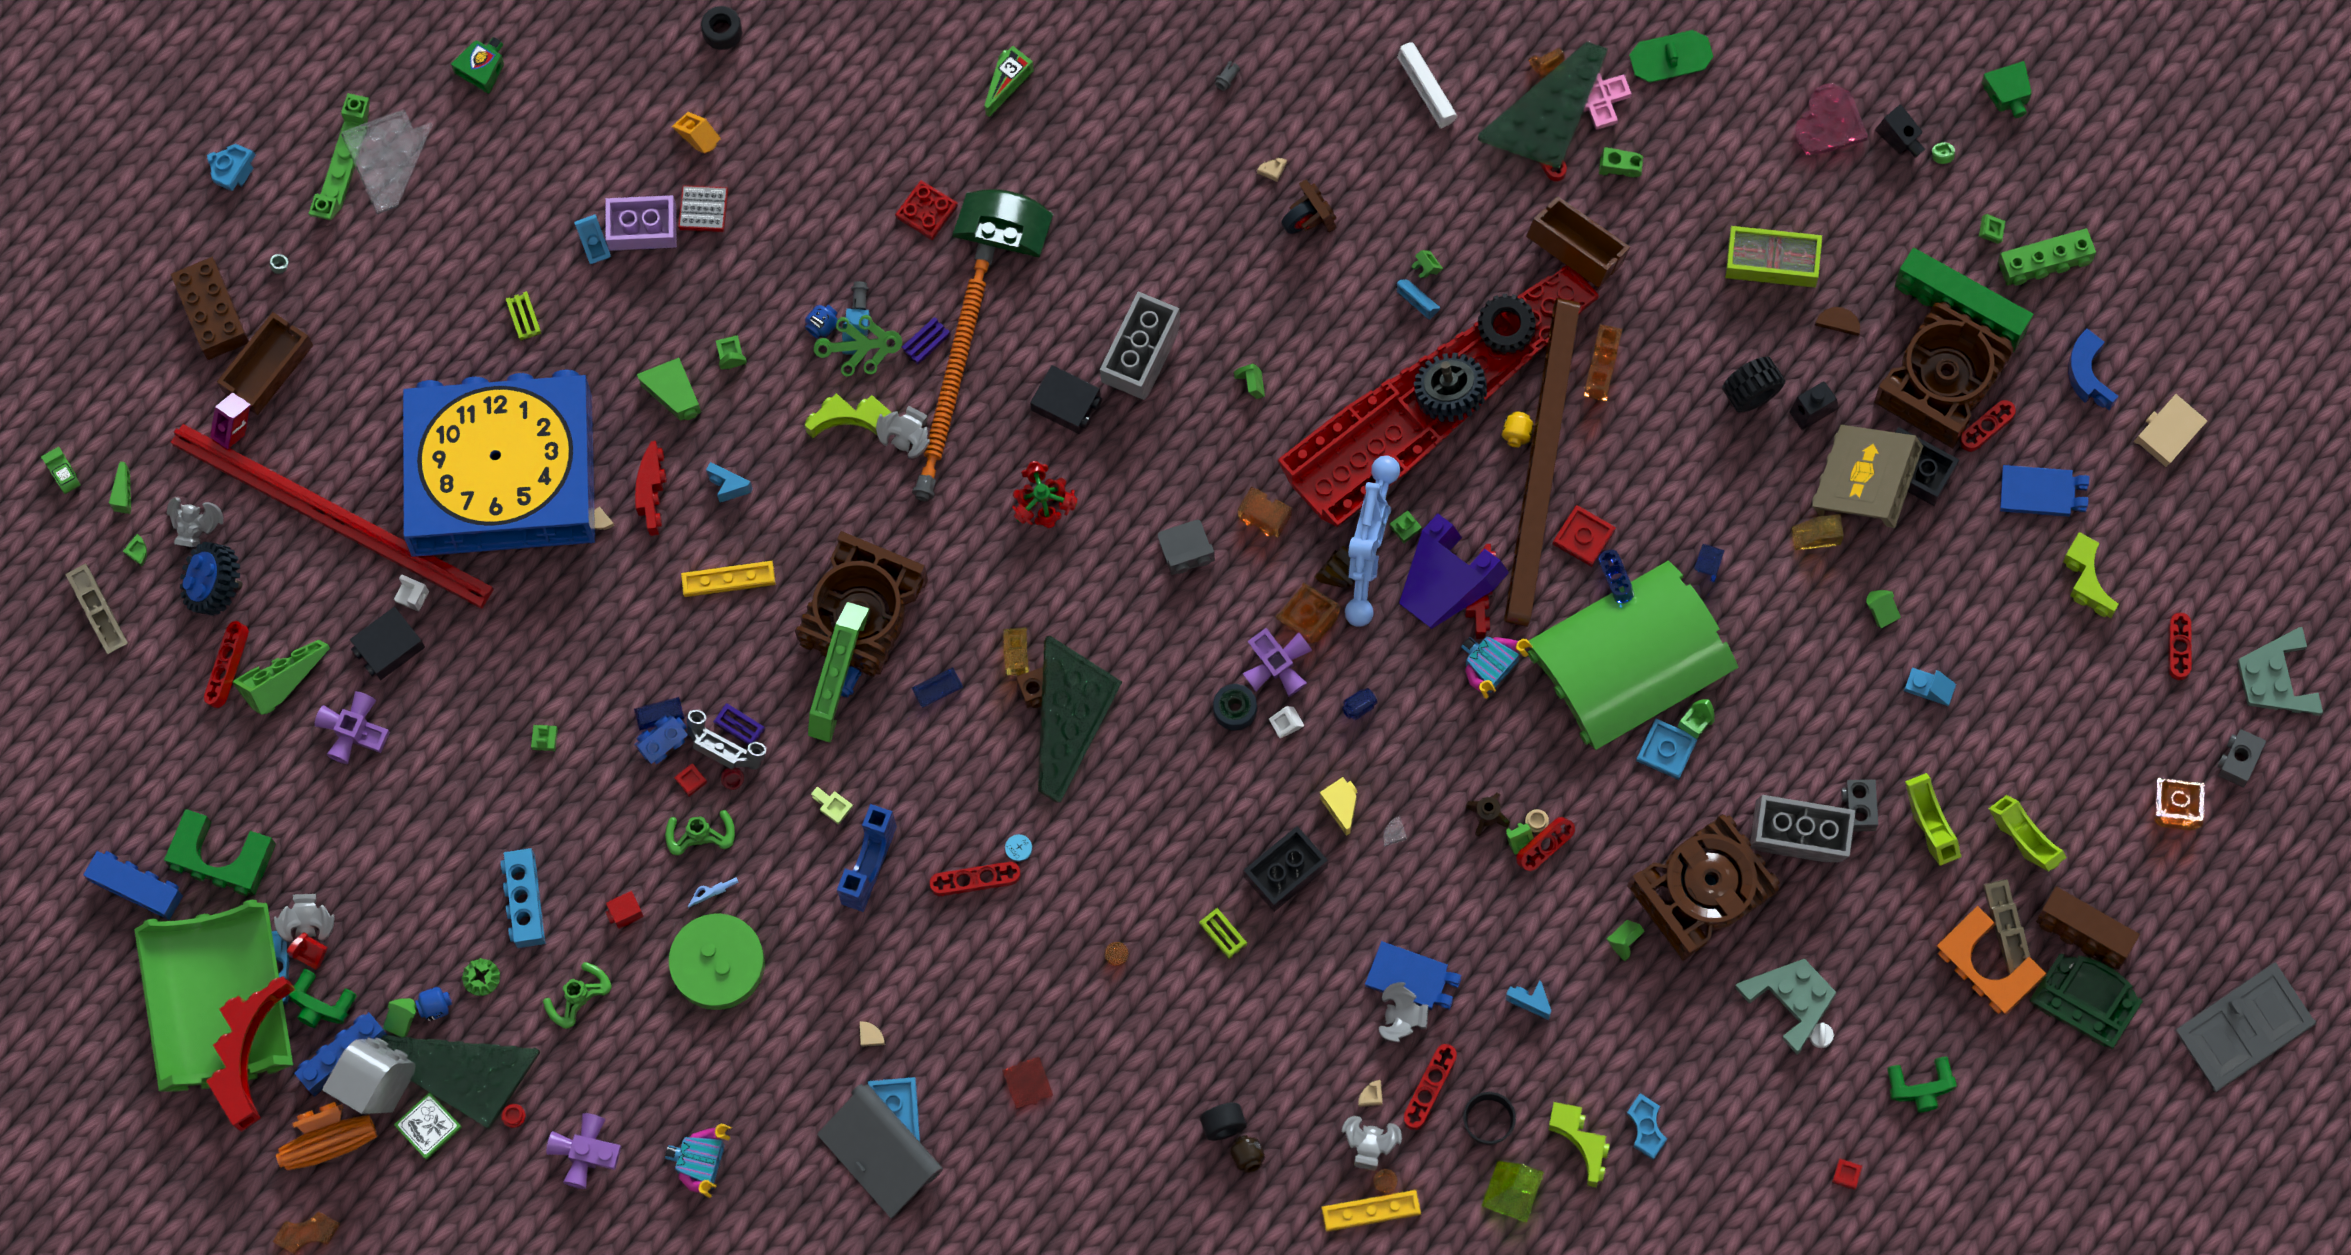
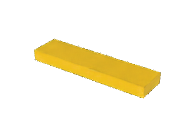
M773 561L681 573L684 597L776 585Z
M1416 1190L1322 1207L1326 1232L1421 1215Z

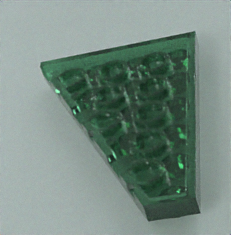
M1590 42L1584 43L1482 130L1478 135V141L1560 169L1608 53V48Z
M1046 636L1044 640L1038 792L1054 802L1060 803L1122 681L1052 636Z
M383 1035L381 1038L388 1043V1048L393 1051L395 1049L402 1051L408 1055V1060L415 1063V1071L410 1078L411 1082L430 1092L488 1130L541 1053L537 1048H520L496 1044H472L460 1041L412 1039V1037L399 1038Z

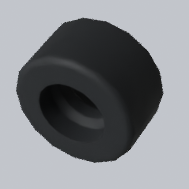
M716 6L709 9L703 15L701 30L703 38L709 46L718 50H726L735 46L740 41L742 25L739 16L733 9L726 6ZM719 23H728L730 25L728 31L724 33L713 31L715 25Z
M1239 1103L1221 1104L1205 1111L1200 1116L1205 1136L1211 1141L1232 1137L1243 1131L1247 1126Z

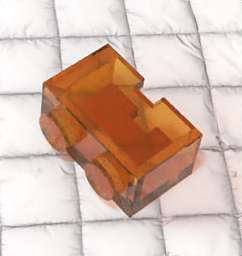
M1251 487L1238 508V517L1246 525L1252 526L1253 524L1259 527L1260 531L1265 535H1274L1279 538L1292 515V507L1277 499L1271 502L1266 499L1267 494Z

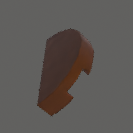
M1832 307L1824 310L1815 322V326L1856 336L1860 335V324L1857 317L1850 310L1843 307Z

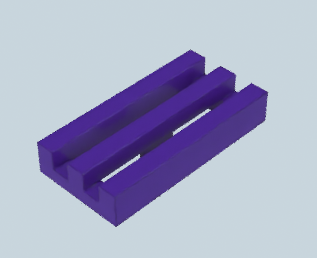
M934 317L902 346V350L919 364L947 339L951 333ZM936 327L923 340H921L931 329ZM940 331L942 332V334L938 338H936L918 356L915 355L935 335H937ZM919 340H921L912 350H910Z
M727 703L713 721L716 726L747 745L758 740L760 734L765 731L764 726ZM729 711L730 713L740 718L744 722L748 723L752 727L756 728L757 730L753 732L746 726L742 725L738 721L726 715V712ZM723 718L730 724L734 725L738 729L750 735L751 739L747 738L740 732L728 726L727 724L722 722L721 719Z

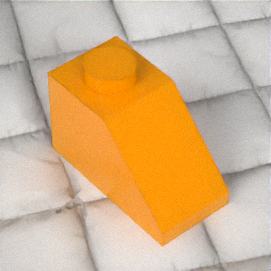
M687 112L672 126L693 148L702 153L712 151L716 147V143L721 139L705 118Z

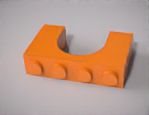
M1977 906L1937 945L1940 950L1937 954L1947 964L1950 961L1957 966L1954 971L1964 981L1969 978L1974 983L1971 988L1981 998L1986 995L1991 1000L1989 1006L1997 1014L2003 1012L2007 1015L2047 975L2030 957L2003 979L1990 980L1978 974L1972 965V951L1978 941L1995 926V922Z

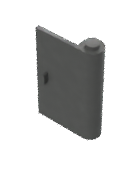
M860 1084L851 1092L853 1096L817 1135L887 1215L893 1218L923 1185H927L937 1178L943 1171V1168L870 1085L866 1084L863 1086Z

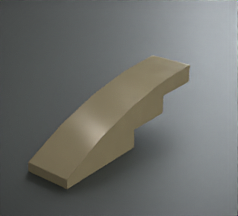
M87 564L66 573L65 575L106 653L110 654L127 645L128 642Z
M2003 879L1984 884L1983 887L1991 918L1995 922L1996 936L2010 975L2030 957L2024 929L2020 925L2016 904L2012 900L2008 880Z

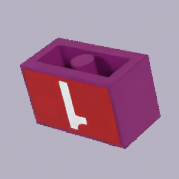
M232 393L216 405L210 438L226 449H229L246 434L250 404Z

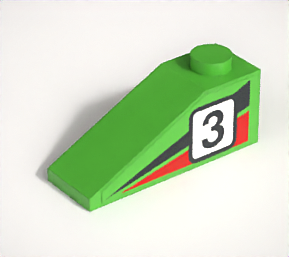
M1014 46L1008 51H1003L998 58L985 102V112L988 117L1034 71L1033 61Z

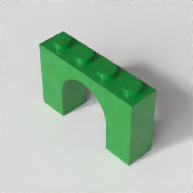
M185 809L164 859L169 866V870L178 874H182L183 871L190 873L192 878L199 881H204V879L211 880L213 885L220 888L232 887L234 892L247 896V893L255 895L276 846L274 840L271 837L250 831L239 857L233 863L224 867L209 866L202 860L201 849L212 822L205 815Z

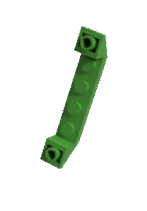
M347 93L341 112L344 123L321 194L314 195L309 216L332 220L342 209L367 131L370 101L367 97Z
M847 602L835 625L809 714L808 736L827 742L832 740L837 723L834 716L859 631H864L870 611L869 608Z

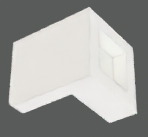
M401 575L399 580L402 585L394 600L419 612L429 591L425 584Z

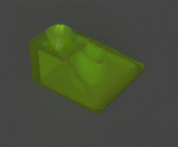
M1497 1161L1482 1206L1527 1222L1544 1172L1523 1164Z

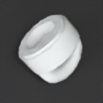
M1822 1022L1815 1026L1809 1038L1815 1047L1825 1048L1831 1044L1834 1034L1831 1027Z

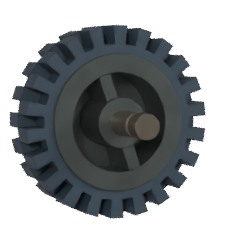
M1448 353L1443 354V360H1439L1438 356L1433 357L1434 364L1428 360L1425 363L1426 368L1421 366L1419 369L1420 374L1415 376L1414 388L1420 409H1423L1424 414H1430V418L1434 420L1438 415L1439 421L1444 422L1446 416H1448L1449 422H1454V416H1458L1459 421L1463 420V413H1466L1468 417L1472 416V409L1477 412L1480 409L1479 404L1483 405L1485 402L1484 397H1487V384L1481 365L1478 362L1475 363V359L1472 357L1468 360L1465 354H1462L1460 359L1458 353H1452V358L1448 357Z

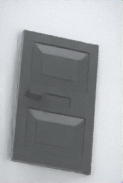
M2273 962L2176 1028L2175 1032L2212 1086L2213 1091L2218 1092L2316 1025V1021L2312 1018L2277 963Z

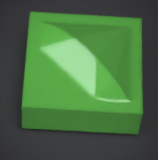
M1988 214L1983 215L1979 237L1997 244L2001 243L2005 221Z

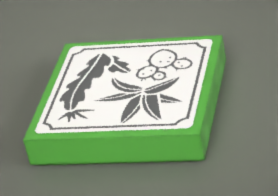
M430 1092L394 1124L426 1160L462 1128Z

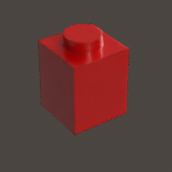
M632 891L606 903L609 910L605 911L610 923H616L618 929L644 917Z

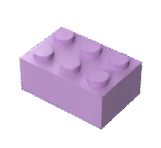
M673 195L606 198V242L609 251L676 248V203Z

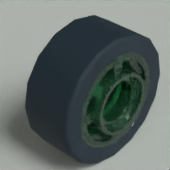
M1229 684L1221 688L1213 701L1214 717L1218 724L1225 729L1233 731L1242 730L1250 726L1257 713V702L1253 692L1240 684ZM1237 703L1241 708L1238 711H1232L1229 709V706Z

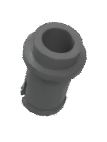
M1229 61L1222 73L1216 76L1215 86L1223 91L1229 89L1232 80L1240 71V67L1236 63L1232 65V62Z
M854 282L851 287L853 291L852 309L866 310V296L869 287H867L866 282Z

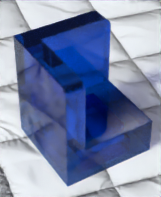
M1702 544L1694 569L1711 575L1710 581L1715 582L1725 550Z

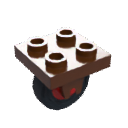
M1307 179L1299 183L1304 196L1289 207L1291 210L1283 217L1282 226L1285 231L1293 234L1304 229L1306 232L1322 222L1329 233L1336 229L1337 226L1334 220L1337 218L1328 202L1322 197L1315 183L1310 185Z

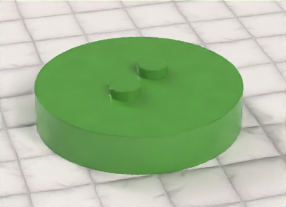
M708 914L692 920L677 934L669 953V969L677 989L688 1001L705 1009L722 1010L739 1005L755 992L764 974L765 956L756 933L744 921L727 914Z

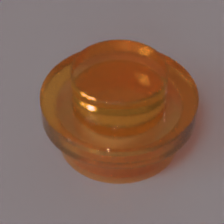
M1113 942L1107 946L1105 958L1111 965H1122L1128 959V949L1123 943Z
M1382 1169L1374 1176V1186L1381 1193H1390L1397 1186V1176L1389 1169Z

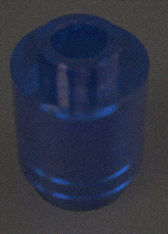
M1369 688L1365 690L1360 689L1343 701L1344 706L1342 710L1348 719L1353 718L1357 720L1374 709V705L1378 701Z

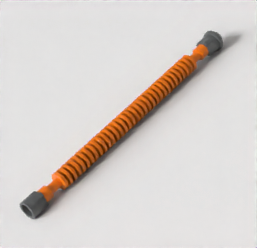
M980 243L977 246L974 258L976 260L974 267L976 271L974 279H969L955 338L943 378L944 381L942 382L939 394L940 397L938 398L932 421L933 424L931 425L928 437L930 443L924 452V456L928 459L921 475H918L916 487L912 490L915 498L920 501H929L935 495L933 490L936 482L934 479L936 470L934 468L936 460L942 459L969 347L986 283L983 282L984 273H987L988 266L992 263L996 248Z

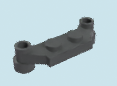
M692 710L688 713L687 734L691 736L694 742L693 749L732 770L734 767H749L753 770L760 767L761 761L764 760L766 754V747L762 743L752 742L748 745L747 750L706 729V715L704 712Z

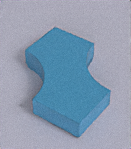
M1640 1093L1627 1111V1115L1634 1121L1637 1128V1139L1633 1147L1654 1160L1667 1141V1138L1660 1132L1657 1126L1656 1116L1660 1106Z

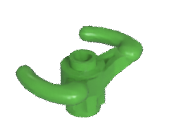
M726 810L720 812V817L726 827V835L722 836L711 829L703 817H692L686 826L685 834L676 843L674 841V829L677 819L671 817L665 832L666 844L670 853L681 855L689 846L702 845L704 843H714L721 849L730 848L735 838V827L732 818Z
M584 962L581 968L595 975L600 980V984H584L582 981L571 979L563 986L564 997L567 1000L565 1017H561L556 1012L550 998L543 1000L546 1013L558 1026L565 1029L573 1027L576 1022L577 1011L595 995H606L610 992L612 985L608 976L596 965Z

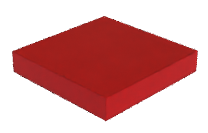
M1576 505L1552 544L1592 567L1615 532L1616 527Z

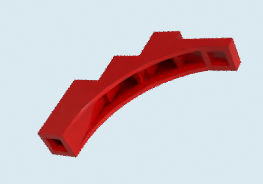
M284 976L273 979L266 988L250 995L247 1001L237 996L226 1001L224 1006L219 1009L232 1032L222 1035L213 1044L226 1067L215 1071L206 1082L232 1125L241 1132L261 1119L249 1090L248 1060L254 1037L267 1013L278 1001L295 990L292 983Z

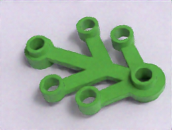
M863 315L859 319L860 328L863 330L869 329L878 337L876 339H869L852 326L847 318L841 317L836 322L837 330L846 332L856 341L831 343L826 338H820L814 344V352L818 357L825 358L832 352L857 350L849 361L844 362L841 366L842 374L844 376H851L854 374L855 367L870 349L879 348L873 358L864 363V371L867 374H874L877 371L878 364L887 353H895L901 348L902 338L900 334L892 330L885 332L872 321L869 315ZM863 319H868L870 321V324L868 326L862 325L861 321ZM845 321L847 327L841 328L839 322ZM888 339H893L895 341V344L893 346H889L886 343V341ZM822 345L827 347V351L824 353L818 349ZM872 363L875 368L868 370L866 365ZM849 365L852 367V371L845 372L844 367Z

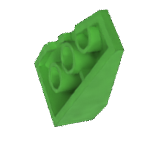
M321 640L314 641L294 650L289 658H276L272 660L273 664L267 668L260 670L259 667L248 671L235 679L233 685L252 710L261 715L268 714L283 702L330 647Z

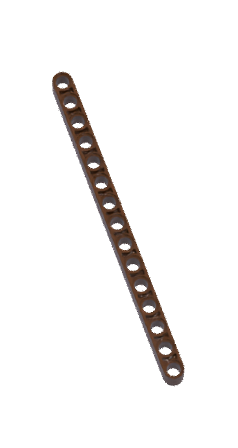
M1556 298L1552 312L1504 622L1526 627L1530 623L1580 308L1579 302Z

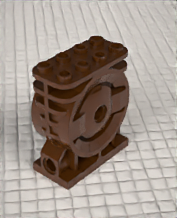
M1945 302L1935 303L1906 348L1902 366L1891 369L1885 380L1883 379L1879 385L1874 403L1953 449L1970 421V411L1982 401L1991 386L1996 382L1999 374L2003 371L2006 363L2011 359L2013 353L2012 343L2005 337L1993 334L1988 327L1976 324L1968 315L1959 314L1952 310L1949 304ZM1970 362L1972 363V365H1973V367H1974L1975 377H1976V378L1972 377V374H1973V373H1972V367H1971ZM1913 369L1920 373L1921 383L1918 381L1916 372H1913ZM1947 370L1952 375L1945 376L1941 373V371Z
M841 531L837 538L838 544L830 558L833 568L817 584L813 600L808 603L807 612L802 615L801 624L797 626L795 633L800 641V646L808 650L814 648L821 651L820 653L826 657L834 629L831 625L830 617L823 616L822 612L834 616L836 624L847 602L869 608L870 611L864 631H859L849 667L857 666L862 668V671L867 675L874 677L876 674H881L882 666L889 658L888 653L893 649L894 642L901 633L904 623L905 605L916 601L921 589L925 588L928 582L926 568L923 564ZM891 575L898 577L896 582L894 581ZM864 588L872 589L882 595L893 616L886 614L884 603L876 593ZM833 591H838V592H841V593H844V594H843V595H840V594L835 593V592H833Z
M1723 814L1718 816L1716 820L1707 824L1702 830L1697 831L1692 837L1679 845L1668 857L1665 864L1652 863L1644 870L1633 875L1627 884L1629 890L1682 961H1685L1693 953L1706 945L1711 939L1712 931H1717L1734 924L1745 915L1751 913L1756 907L1762 905L1766 900L1772 898L1779 891L1778 885L1780 882L1774 873L1767 871L1764 867L1765 862L1758 853L1755 854L1752 851L1750 841L1744 834L1740 835L1736 829L1735 821L1729 815L1727 817ZM1703 848L1720 851L1735 861L1741 873L1742 883L1739 893L1744 897L1743 902L1735 893L1738 886V874L1733 864L1720 854L1705 853ZM1679 857L1687 866L1684 873V887L1689 897L1699 905L1706 907H1718V909L1721 911L1724 917H1722L1716 909H1706L1693 903L1687 897L1681 884V872L1683 865L1680 862ZM1705 876H1713L1716 880V885L1707 884ZM1660 887L1663 901L1656 893V890ZM1680 923L1688 928L1683 931V927L1680 925Z

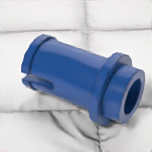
M849 667L841 696L848 698L849 695L854 693L853 688L862 674L858 669Z

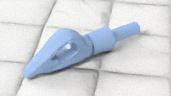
M737 877L723 884L720 882L712 888L700 886L696 890L688 908L714 895L725 892L726 888L739 883ZM701 890H704L705 893L701 897H698V893Z

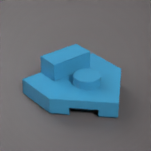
M238 144L228 146L226 150L218 153L207 154L212 181L231 191L234 190L236 185L243 186L254 169L250 163L256 154L252 150Z

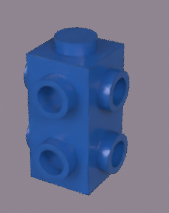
M665 715L655 723L656 727L652 731L648 732L646 730L636 738L638 742L634 746L648 763L652 764L655 762L658 764L667 757L666 752L672 747L675 750L685 743L684 738L688 734L684 730L687 727L679 717L677 719L673 716L667 718Z

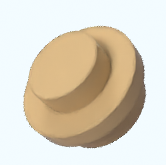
M1536 809L1527 814L1525 824L1529 825L1532 832L1540 833L1548 826L1549 818L1544 811Z

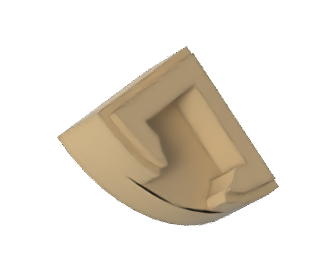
M1276 158V160L1264 162L1257 169V173L1278 182L1287 164V160Z
M600 507L594 510L595 529L607 530L614 526V523Z
M860 1022L861 1047L885 1045L883 1035L875 1025L868 1022Z
M1381 1080L1371 1082L1362 1091L1359 1097V1107L1382 1105Z

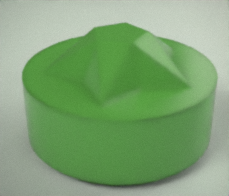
M1938 143L1932 148V158L1939 164L1950 163L1955 158V148L1949 143Z

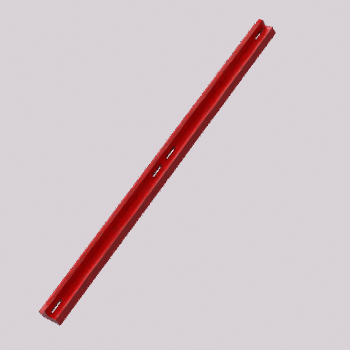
M184 424L181 425L180 429H175V436L171 441L174 447L482 609L494 590L492 586L433 555L412 557L406 541L238 452L230 448L226 449L202 433ZM318 509V510L324 512L325 515L322 514V513H320V512H318V511H316V510ZM337 519V520L341 521L342 523H344L345 525H343V524H341V523H339V522H337V521H335V520ZM471 591H473V592H475V593L481 595V597L475 595V594L472 593Z

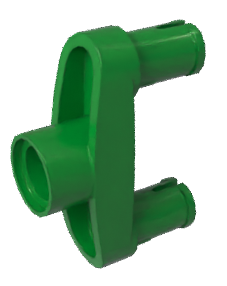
M304 969L293 986L295 990L287 995L296 1005L302 1008L297 1017L298 1020L312 1028H316L321 1019L336 1024H343L348 1017V1010L357 997L356 994L345 988L335 1006H330L307 995V991L316 975L310 970Z
M1940 1057L1934 1060L1938 1075L1937 1081L1913 1086L1905 1085L1901 1065L1888 1067L1891 1099L1900 1102L1915 1101L1918 1112H1928L1937 1109L1938 1102L1936 1097L1957 1088L1956 1079L1952 1076L1948 1057Z

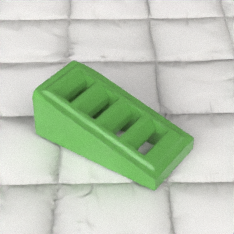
M120 461L109 504L115 512L131 514L130 470L125 462Z

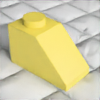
M1344 777L1320 792V800L1347 836L1351 832L1356 806V793L1358 792L1351 781L1347 783Z

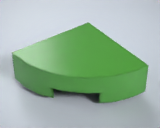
M137 534L123 550V553L140 566H143L147 557V547L143 539Z

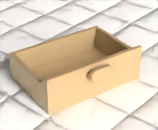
M2175 394L2158 414L2154 411L2146 420L2149 425L2133 442L2141 445L2167 467L2204 426L2207 420Z

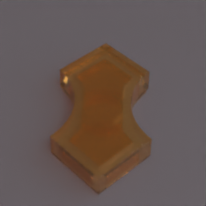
M317 1212L310 1220L296 1224L285 1221L273 1242L295 1255L301 1247L309 1243L320 1242L328 1245L340 1224L326 1215Z

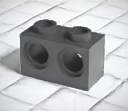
M1876 779L1847 780L1845 788H1841L1842 802H1846V809L1856 810L1855 814L1862 813L1866 817L1864 821H1858L1854 818L1853 832L1876 831L1878 827ZM1859 790L1863 792L1865 797L1856 798L1852 792Z

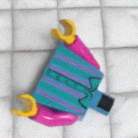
M1487 636L1478 644L1469 637L1461 648L1470 654L1466 659L1465 670L1470 686L1481 692L1484 698H1488L1487 691L1489 693L1492 691L1496 692L1495 688L1519 662L1518 653L1520 652L1524 657L1528 656L1525 649L1527 647L1533 648L1531 643L1527 639L1517 641Z
M719 1124L716 1128L693 1133L690 1137H684L681 1148L668 1145L665 1159L677 1162L675 1170L679 1174V1180L690 1191L704 1194L708 1198L712 1197L708 1190L710 1188L713 1189V1187L716 1188L714 1183L725 1148L724 1142L719 1139L730 1140V1136L725 1135V1131L731 1129L730 1126Z

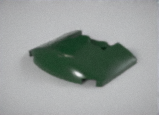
M985 189L968 192L963 201L952 237L1040 258L1053 219V213L1037 201L1012 191Z
M2059 954L2047 972V976L2042 980L2029 1000L2030 1003L2049 1017L2053 1016L2088 1036L2093 1042L2114 1049L2142 1005L2141 997L2138 999L2129 981L2109 966L2084 956L2078 955V958H2064L2065 954Z

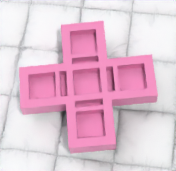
M1596 62L1574 68V74L1580 88L1560 94L1567 117L1589 111L1596 130L1617 124L1618 119L1611 103L1631 98V91L1624 74L1603 81Z

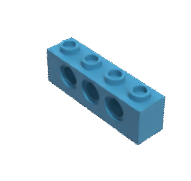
M532 848L504 852V860H501L502 874H506L507 882L503 883L505 897L509 896L510 905H506L507 918L512 921V927L508 929L510 941H514L517 948L546 944L535 854ZM518 872L525 873L523 879L514 880V876ZM520 895H528V898L525 902H517V898ZM523 917H530V922L527 925L519 924Z

